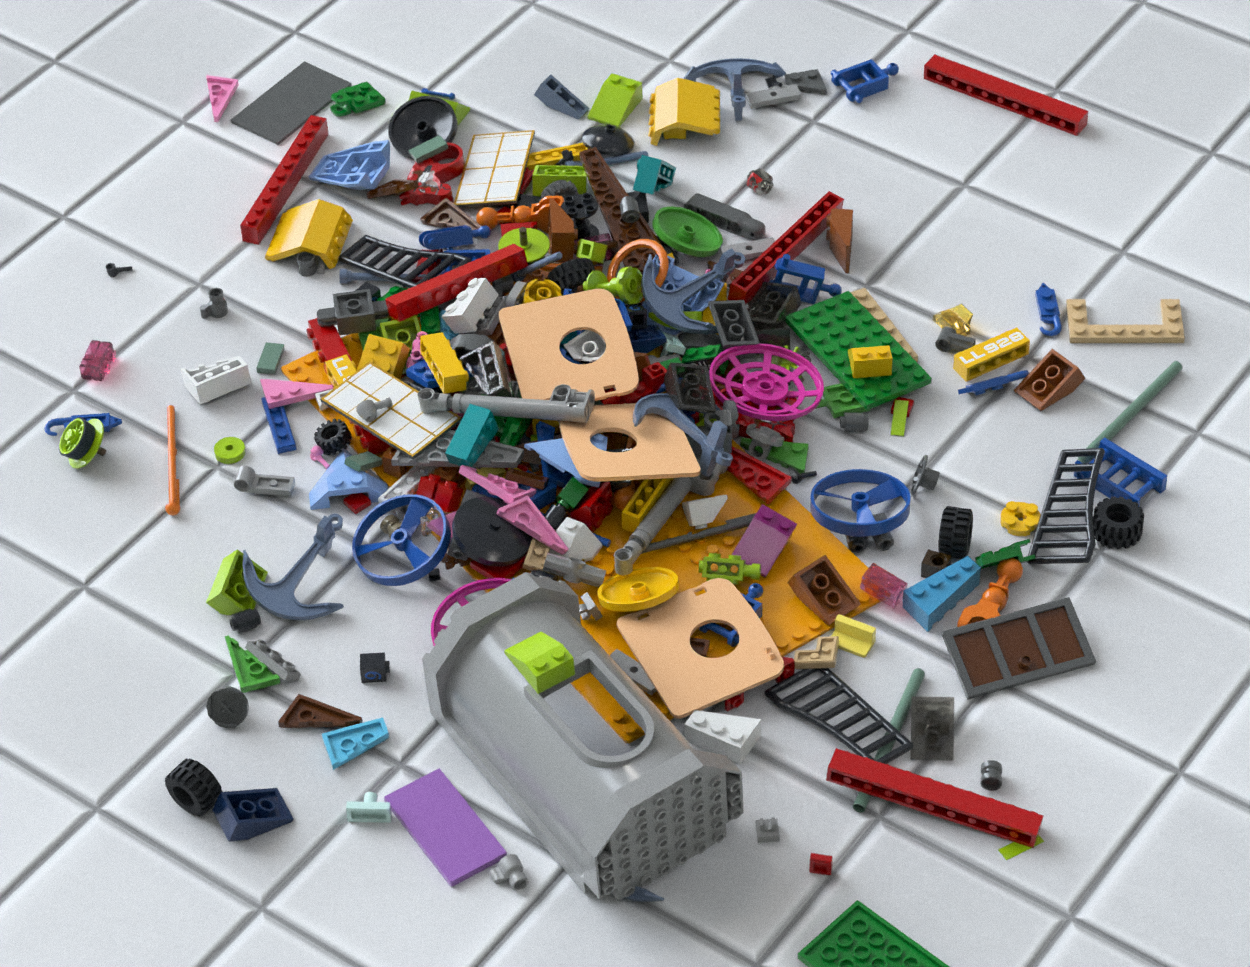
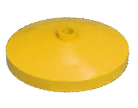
M666 568L633 569L628 575L617 574L609 578L599 587L597 594L600 605L606 609L623 612L637 611L659 605L673 597L679 590V581L677 574Z

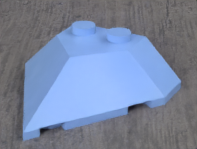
M600 433L591 437L590 441L595 447L604 451L607 450L608 437ZM563 438L524 445V448L529 451L535 450L541 459L563 473L568 471L574 475V478L580 483L599 488L600 482L589 481L580 476L570 458Z
M343 448L342 452L338 454L310 491V509L330 508L329 497L364 492H368L371 503L378 502V498L388 490L387 483L370 469L358 472L345 465V458L353 455Z

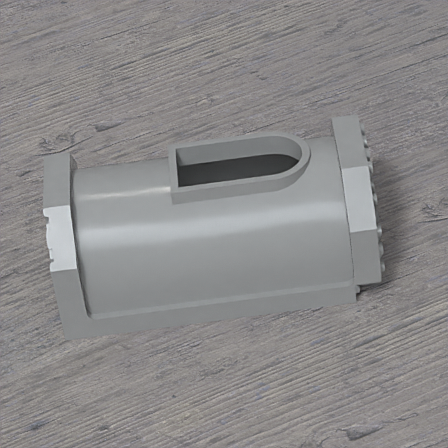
M525 572L452 613L450 616L452 621L446 630L442 629L434 640L436 645L432 651L425 653L422 658L430 713L584 894L593 891L598 898L612 893L619 901L624 897L632 895L636 886L643 887L649 885L656 878L666 875L673 868L686 863L688 859L703 853L707 848L715 843H720L727 837L726 823L739 818L744 813L742 772L726 755L699 751L693 747L581 625L578 595L565 581H553L549 577H536L531 573ZM539 632H543L563 644L574 657L575 675L538 694L505 655L504 650ZM591 672L643 729L645 737L641 744L629 753L618 756L597 754L582 743L543 698Z

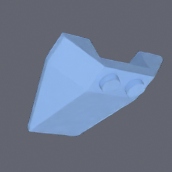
M389 140L374 141L324 155L309 175V179L360 191L374 190L390 168Z

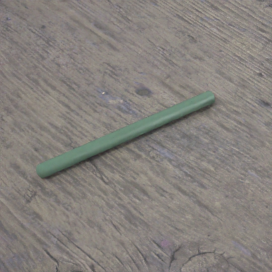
M1174 361L1086 449L1099 448L1100 441L1104 438L1108 440L1113 439L1182 370L1181 363ZM1094 456L1078 457V460L1084 464L1088 463Z
M920 668L914 669L890 722L899 732L925 677V672ZM896 739L878 749L874 759L877 760L891 752ZM859 791L853 804V809L863 813L872 795Z

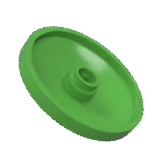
M674 206L663 207L656 212L652 221L653 229L662 241L687 255L696 257L713 256L718 253L723 242L720 231L712 222L689 209Z

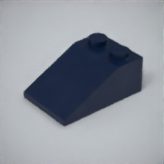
M657 325L647 326L646 329L627 331L633 352L648 353L667 342L666 336Z
M278 788L221 792L213 807V812L229 842L249 840L291 823L294 820Z

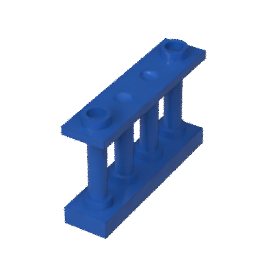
M1104 438L1100 441L1099 448L1105 450L1103 461L1107 460L1113 466L1102 475H1098L1095 490L1110 499L1113 496L1116 498L1121 496L1124 499H1132V502H1137L1139 506L1140 498L1151 489L1159 493L1166 490L1168 477L1166 474L1110 440ZM1078 460L1075 462V464H1083ZM1119 470L1129 474L1119 484L1109 480ZM1091 471L1074 472V477L1077 479L1090 478ZM1136 479L1145 484L1134 494L1125 490Z

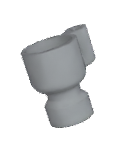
M516 854L503 857L499 861L498 866L489 871L495 884L509 880L513 890H521L529 882L523 873V865Z

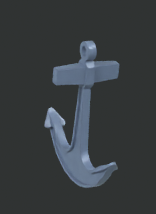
M731 58L707 62L697 67L692 66L684 76V79L696 82V78L709 73L726 74L732 87L730 96L732 107H734L735 121H742V110L746 106L744 89H742L741 75L749 71H760L779 78L786 75V72L776 62L771 64L755 59Z
M731 248L722 254L712 271L675 290L669 291L660 288L656 284L652 254H649L641 279L644 299L651 311L660 320L675 329L704 335L718 333L715 325L685 316L681 306L715 279L725 284L729 275L734 272V269L741 268L744 265L745 256Z
M668 393L651 394L638 400L633 410L634 427H637L643 421L646 414L654 413L668 418L701 445L702 454L699 466L701 468L700 472L704 476H711L716 463L722 466L731 465L733 456L723 452V444L728 427L720 420L714 421L708 436H706L681 411L682 409L703 413L705 418L708 412L720 410L713 401L705 403L687 396Z
M331 514L328 517L324 516L317 525L316 534L313 536L314 543L289 572L276 583L271 584L261 581L257 577L254 565L246 550H243L244 582L249 594L259 606L275 616L289 620L316 619L344 607L341 603L306 605L297 601L294 596L296 588L316 556L319 554L325 557L331 549L332 540L335 538V531L340 530L343 526L342 516Z

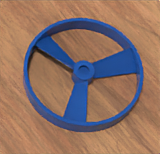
M852 469L835 472L818 481L811 491L810 509L813 518L830 531L848 536H875L890 532L907 520L910 514L911 497L905 484L889 474L875 470ZM865 482L878 484V486L866 493L856 492L852 494L851 499L825 492V490L845 483ZM819 495L851 501V509L857 513V523L841 521L826 515L815 504L816 498ZM900 496L904 499L906 505L898 514L886 520L875 521L869 506Z
M407 494L390 498L369 511L358 525L352 542L354 559L364 575L377 584L401 586L415 582L429 574L445 556L451 540L450 523L440 506L428 497ZM409 505L400 529L392 533L391 541L361 545L369 528L381 516L395 508ZM433 508L442 516L443 534L438 547L429 557L412 543L411 536L429 510ZM394 544L397 550L405 552L414 569L400 575L381 576L366 570L362 566L360 556Z

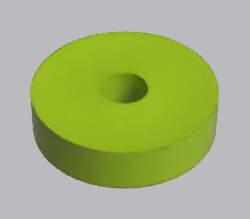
M237 437L222 438L214 446L215 458L224 464L239 462L246 453L244 442Z

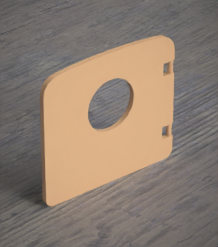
M592 289L506 307L499 311L500 324L522 398L550 400L554 388L561 384L569 385L571 389H577L578 392H588V390L592 389L595 393V401L612 396L626 395L637 389L639 377L633 348L618 305L609 291L605 289ZM577 330H590L603 338L606 349L604 354L595 362L575 364L565 359L560 352V343L563 338ZM615 387L616 391L608 393L604 391V389Z
M636 403L594 405L587 423L558 421L570 458L580 476L586 480L603 482L696 477L700 475L701 468L684 431L668 418L654 413L646 414L643 421L637 427H634L633 410ZM601 432H619L632 437L637 445L626 452H608L595 447L590 439Z
M723 578L709 580L698 587L680 592L659 605L642 609L635 613L632 612L617 620L619 632L669 712L677 719L689 716L695 710H703L780 676L784 669V661L755 611L732 582ZM705 590L706 593L698 596L695 595L696 592ZM646 613L648 614V617L643 618L641 620H638L637 618ZM723 623L736 630L739 635V643L733 652L724 657L707 658L697 654L690 645L691 636L699 627L705 624Z

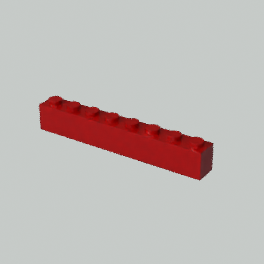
M511 244L385 299L389 316L401 322L456 298L459 293L467 289L468 283L474 278H486L490 283L528 266L525 250L516 244Z

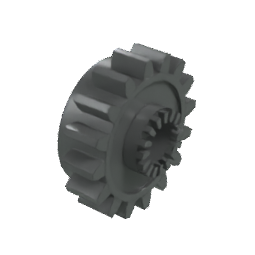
M558 180L549 184L543 190L541 199L546 196H562L563 198L568 195L573 196L578 194V190L571 181Z

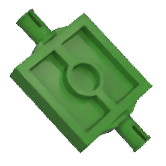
M842 383L824 387V399L815 408L827 407L833 418L844 416V412L862 413L870 411V409L866 410Z

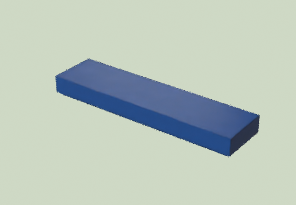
M265 397L261 398L277 453L281 454L297 450L284 406L269 409Z

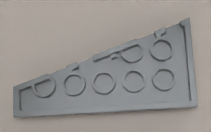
M448 431L414 459L397 450L391 459L392 466L460 467L449 463L445 455L456 431ZM490 441L472 467L517 468L524 456V449Z

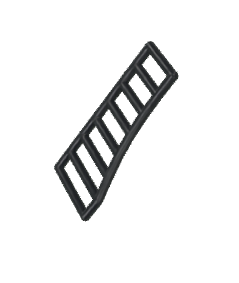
M364 235L339 255L338 261L406 288H411L436 277L454 261L460 263L453 269L471 262V259L457 253L407 248ZM366 243L371 244L354 259L349 258ZM379 247L383 248V250L380 253H378L374 258H372L369 262H367L366 264L362 263L364 259H366ZM391 252H397L396 255L389 259L380 268L377 269L374 267L386 256H388ZM406 255L412 256L391 274L386 272ZM421 258H428L405 278L399 277ZM438 259L444 260L417 283L411 282Z
M1103 448L1067 449L1060 452L1028 556L1035 554V559L1027 562L1028 564L1089 563L1091 561L1096 545L1093 503L1096 483L1105 454ZM1095 456L1094 463L1065 464L1067 457ZM1091 471L1090 478L1061 479L1062 472ZM1088 486L1087 493L1056 494L1058 487ZM1086 501L1085 509L1051 510L1054 502ZM1085 517L1086 524L1046 525L1048 518ZM1043 533H1087V539L1041 541ZM1086 547L1084 555L1036 556L1038 549Z
M829 668L802 669L765 690V696L778 708L796 715L831 734L856 755L888 764L914 747L910 740ZM818 670L824 675L783 699L776 695L778 692ZM829 682L837 686L800 708L791 705L793 702ZM843 693L850 698L818 717L809 713ZM856 704L862 709V711L835 726L826 722ZM868 716L876 721L849 737L842 733L845 729ZM881 728L889 733L864 748L856 744V742ZM895 739L902 745L877 760L869 755Z

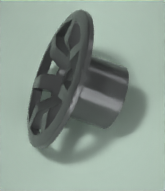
M928 455L922 457L912 481L914 484L910 491L912 496L919 486L934 490L940 472L926 467Z

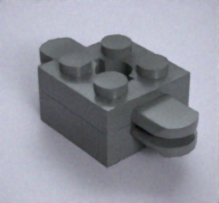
M370 289L333 294L334 307L317 311L318 325L321 327L337 325L339 335L375 331V320L391 317L389 316L385 300L372 302Z

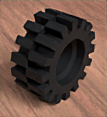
M333 419L332 422L328 420L327 424L322 423V428L318 427L316 429L318 432L314 433L316 444L321 447L323 454L331 455V452L333 455H336L337 451L341 453V449H346V444L350 445V440H352L351 432L345 422H342L340 419L338 421Z

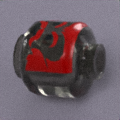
M762 168L752 170L747 175V186L756 194H768L774 186L773 177Z

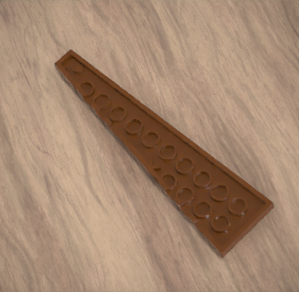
M594 147L581 151L579 158L611 238L618 241L619 250L626 244L639 239H651L661 244L641 213L640 218L634 223H626L622 220L620 202L628 194L597 148ZM639 248L630 252L622 262L624 267L637 268L643 275L649 254H652L653 260L656 252L649 248Z

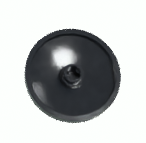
M434 96L416 97L401 105L393 114L388 127L389 139L399 154L413 159L410 156L409 150L440 135L446 143H451L457 132V117L453 108L441 98Z
M494 497L470 499L459 507L452 522L453 537L459 548L471 559L493 567L509 566L520 561L527 553L532 541V536L496 514L499 508L508 505L503 500Z

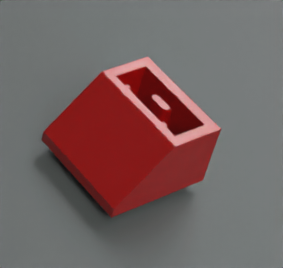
M610 481L600 483L599 488L591 487L570 512L571 519L584 523L592 533L600 528L605 517L609 516L612 512Z

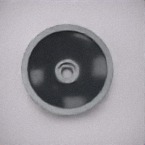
M596 125L585 130L582 135L583 144L588 149L596 147L602 155H625L634 148L635 142L632 136L615 125Z

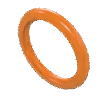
M639 239L626 244L616 253L609 265L607 272L608 282L612 278H616L620 263L630 252L639 248H649L656 252L660 260V268L655 282L661 288L669 269V260L665 249L657 241L651 239Z

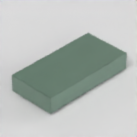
M439 135L410 149L409 153L418 164L448 149V145Z
M265 343L256 367L257 373L276 374L285 349L284 344Z
M367 451L346 457L344 464L361 472L379 467L383 464L381 457Z

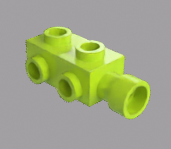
M709 553L708 557L705 556L703 561H699V573H702V577L706 578V582L716 578H723L729 580L732 584H739V581H743L744 577L760 580L761 564L752 563V565H745L746 560H741V556L729 555V558H721V554ZM713 563L718 565L717 571L711 569ZM733 565L738 567L737 573L731 571Z

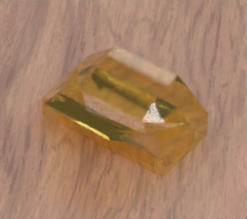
M961 303L953 308L933 314V321L942 329L950 327L957 334L967 336L971 332L970 322L973 314Z

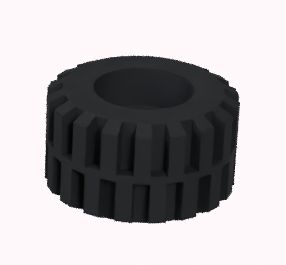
M573 259L555 267L549 272L548 279L560 287L561 295L564 296V289H572L571 292L575 293L577 287L582 286L587 281L588 275L595 271L591 259Z
M1113 496L1111 499H1103V502H1099L1094 509L1095 539L1101 541L1100 544L1103 546L1108 545V548L1115 547L1121 549L1124 547L1126 549L1130 545H1136V542L1140 541L1143 532L1144 513L1142 507H1138L1139 504L1132 502V499H1124L1121 496L1119 498Z
M946 506L942 514L939 530L938 551L940 553L963 559L968 555L973 529V513L971 509Z
M190 758L184 759L165 778L166 788L173 800L182 809L198 817L205 815L215 805L220 793L223 792L213 773L200 762Z

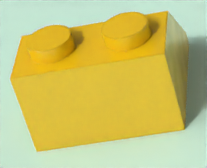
M890 345L848 349L853 378L892 375Z

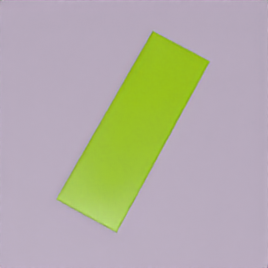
M895 400L890 435L904 436L909 401Z
M1039 835L1034 847L1045 842ZM1012 842L998 849V851L1008 860L1032 847Z

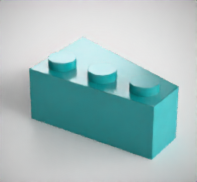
M642 155L641 159L637 162L638 171L633 190L653 195L655 191L659 192L661 188L665 189L672 185L676 167L661 159Z
M469 404L445 452L449 463L472 467L476 463L479 456L499 430L491 410Z

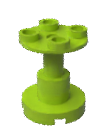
M623 267L618 272L617 277L612 278L608 282L604 273L592 271L588 275L587 281L583 283V290L605 289L612 293L613 296H619L625 304H637L643 298V293L641 292L642 274L637 268Z

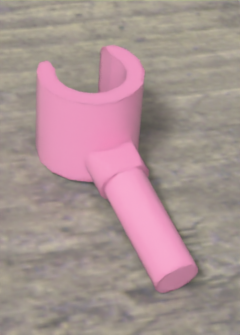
M315 445L310 450V458L313 461L318 460L328 469L330 465L321 456L323 450Z

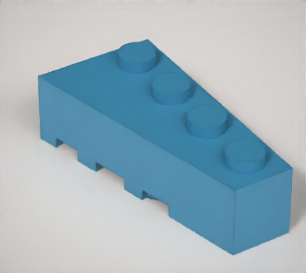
M966 556L904 590L902 607L928 632L936 621L939 622L943 619L944 614L949 609L952 610L956 607L960 599H964L980 584L981 568L969 556Z

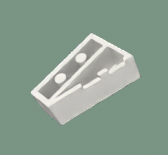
M474 278L468 283L467 289L458 294L457 300L445 309L446 312L442 315V318L454 334L476 332L478 329L476 326L479 320L483 321L485 309L489 310L499 294L486 278Z
M240 356L216 361L215 365L206 367L204 364L198 365L199 368L192 370L181 368L184 386L199 404L207 403L212 399L224 396L231 391L251 384L248 365Z
M695 710L684 724L685 738L691 744L712 753L726 755L731 761L741 765L761 737V719Z

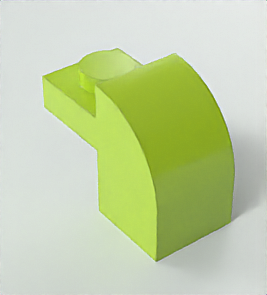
M580 239L576 257L588 258L591 261L604 263L608 245Z

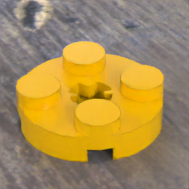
M1010 501L1001 512L1000 523L1002 527L1004 526L1008 529V533L1011 535L1028 536L1030 532L1037 528L1041 514L1036 504Z

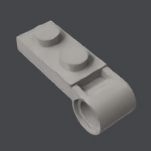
M249 466L239 467L234 481V487L238 491L254 494L292 496L295 486V477L255 474L254 469Z

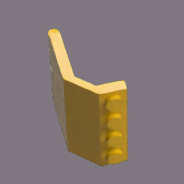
M675 78L657 86L654 93L650 94L649 103L651 105L648 122L650 128L648 137H651V145L657 146L662 132L674 127L707 135L720 133V90L715 89L714 86Z
M320 199L288 209L281 215L265 259L273 262L305 251L320 256L329 269L335 268L353 222L352 217L344 207Z

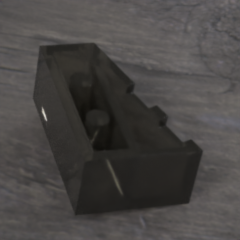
M494 341L459 357L488 396L515 398L505 353Z

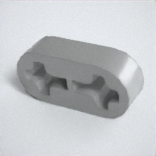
M521 281L515 283L506 299V307L522 304L528 283Z

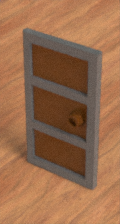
M1070 597L941 632L967 700L1091 666L1096 663Z

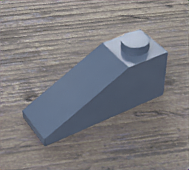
M551 74L540 84L534 93L546 106L578 120L590 109Z

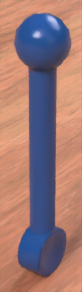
M427 88L421 90L424 94L449 97L451 100L455 99L454 93L446 94L429 91Z

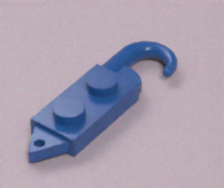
M1042 283L1035 292L1040 320L1045 323L1054 324L1055 329L1047 331L1041 326L1040 331L1046 336H1056L1061 332L1062 325L1055 290Z
M1019 371L966 385L965 388L959 389L958 393L980 395L986 393L985 389L992 388V391L1003 388V384L1025 378L1029 371Z
M110 413L72 415L66 418L51 419L45 424L44 430L50 436H57L56 432L50 430L51 427L64 425V428H66L72 420L82 417L86 421L99 419L103 423L104 432H110V429L122 424V419L111 416Z

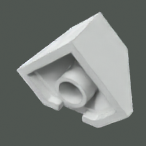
M585 330L566 343L564 347L574 360L595 362L604 354L606 344L599 334Z
M727 495L681 503L689 526H695L696 529L706 528L707 523L713 522L728 499Z
M566 517L556 530V533L568 547V551L566 554L561 555L550 548L549 553L567 559H584L586 562L593 560L603 546L584 523Z

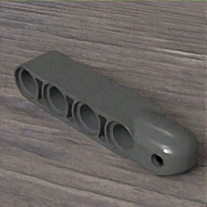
M694 194L684 205L685 209L702 215L716 227L733 234L755 240L761 238L766 233L763 222L752 218L744 211L702 194Z

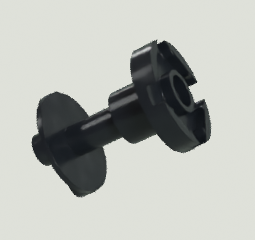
M584 193L565 196L561 208L573 219L574 229L578 230V239L574 240V243L579 242L580 239L599 242L598 228L590 224V221L587 219L598 210V203L592 197V194Z

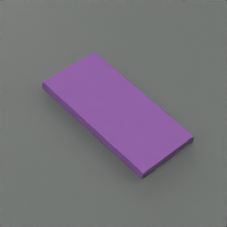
M440 768L384 796V801L390 802L391 811L450 887L491 867L507 856L505 849Z

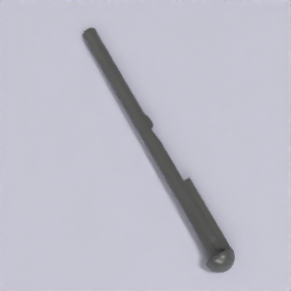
M756 513L726 520L725 525L709 528L697 534L689 532L685 535L650 543L641 554L748 527Z

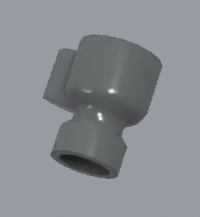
M212 288L208 292L209 303L200 307L203 319L209 316L222 318L228 313L223 290L221 288Z

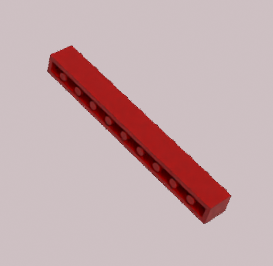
M934 54L924 65L925 80L1078 136L1087 125L1088 111L944 57Z
M310 115L240 224L243 242L257 245L261 243L329 135L327 118Z
M828 191L731 282L727 300H744L747 305L768 285L770 280L776 277L778 271L775 268L776 260L783 258L784 254L790 255V260H794L828 228L826 227L827 216L831 215V208L842 209L844 199Z
M317 318L308 320L307 336L309 340H313L314 351H318V358L320 363H324L326 375L325 361L346 354L350 361H352L335 325L321 327L318 325ZM349 420L350 424H354L356 436H360L362 449L377 454L387 451L390 447L383 440Z
M836 748L827 769L826 781L1034 848L1041 829L1044 815L985 797L972 791L957 788L951 784H945L929 777H923L889 764H883L867 757L852 754L848 751Z

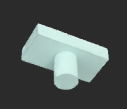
M663 332L667 342L662 344L663 349L660 357L672 355L673 352L684 355L686 347L677 336Z
M367 792L364 796V802L347 801L346 812L348 822L391 823L390 802H377L378 796L374 792Z

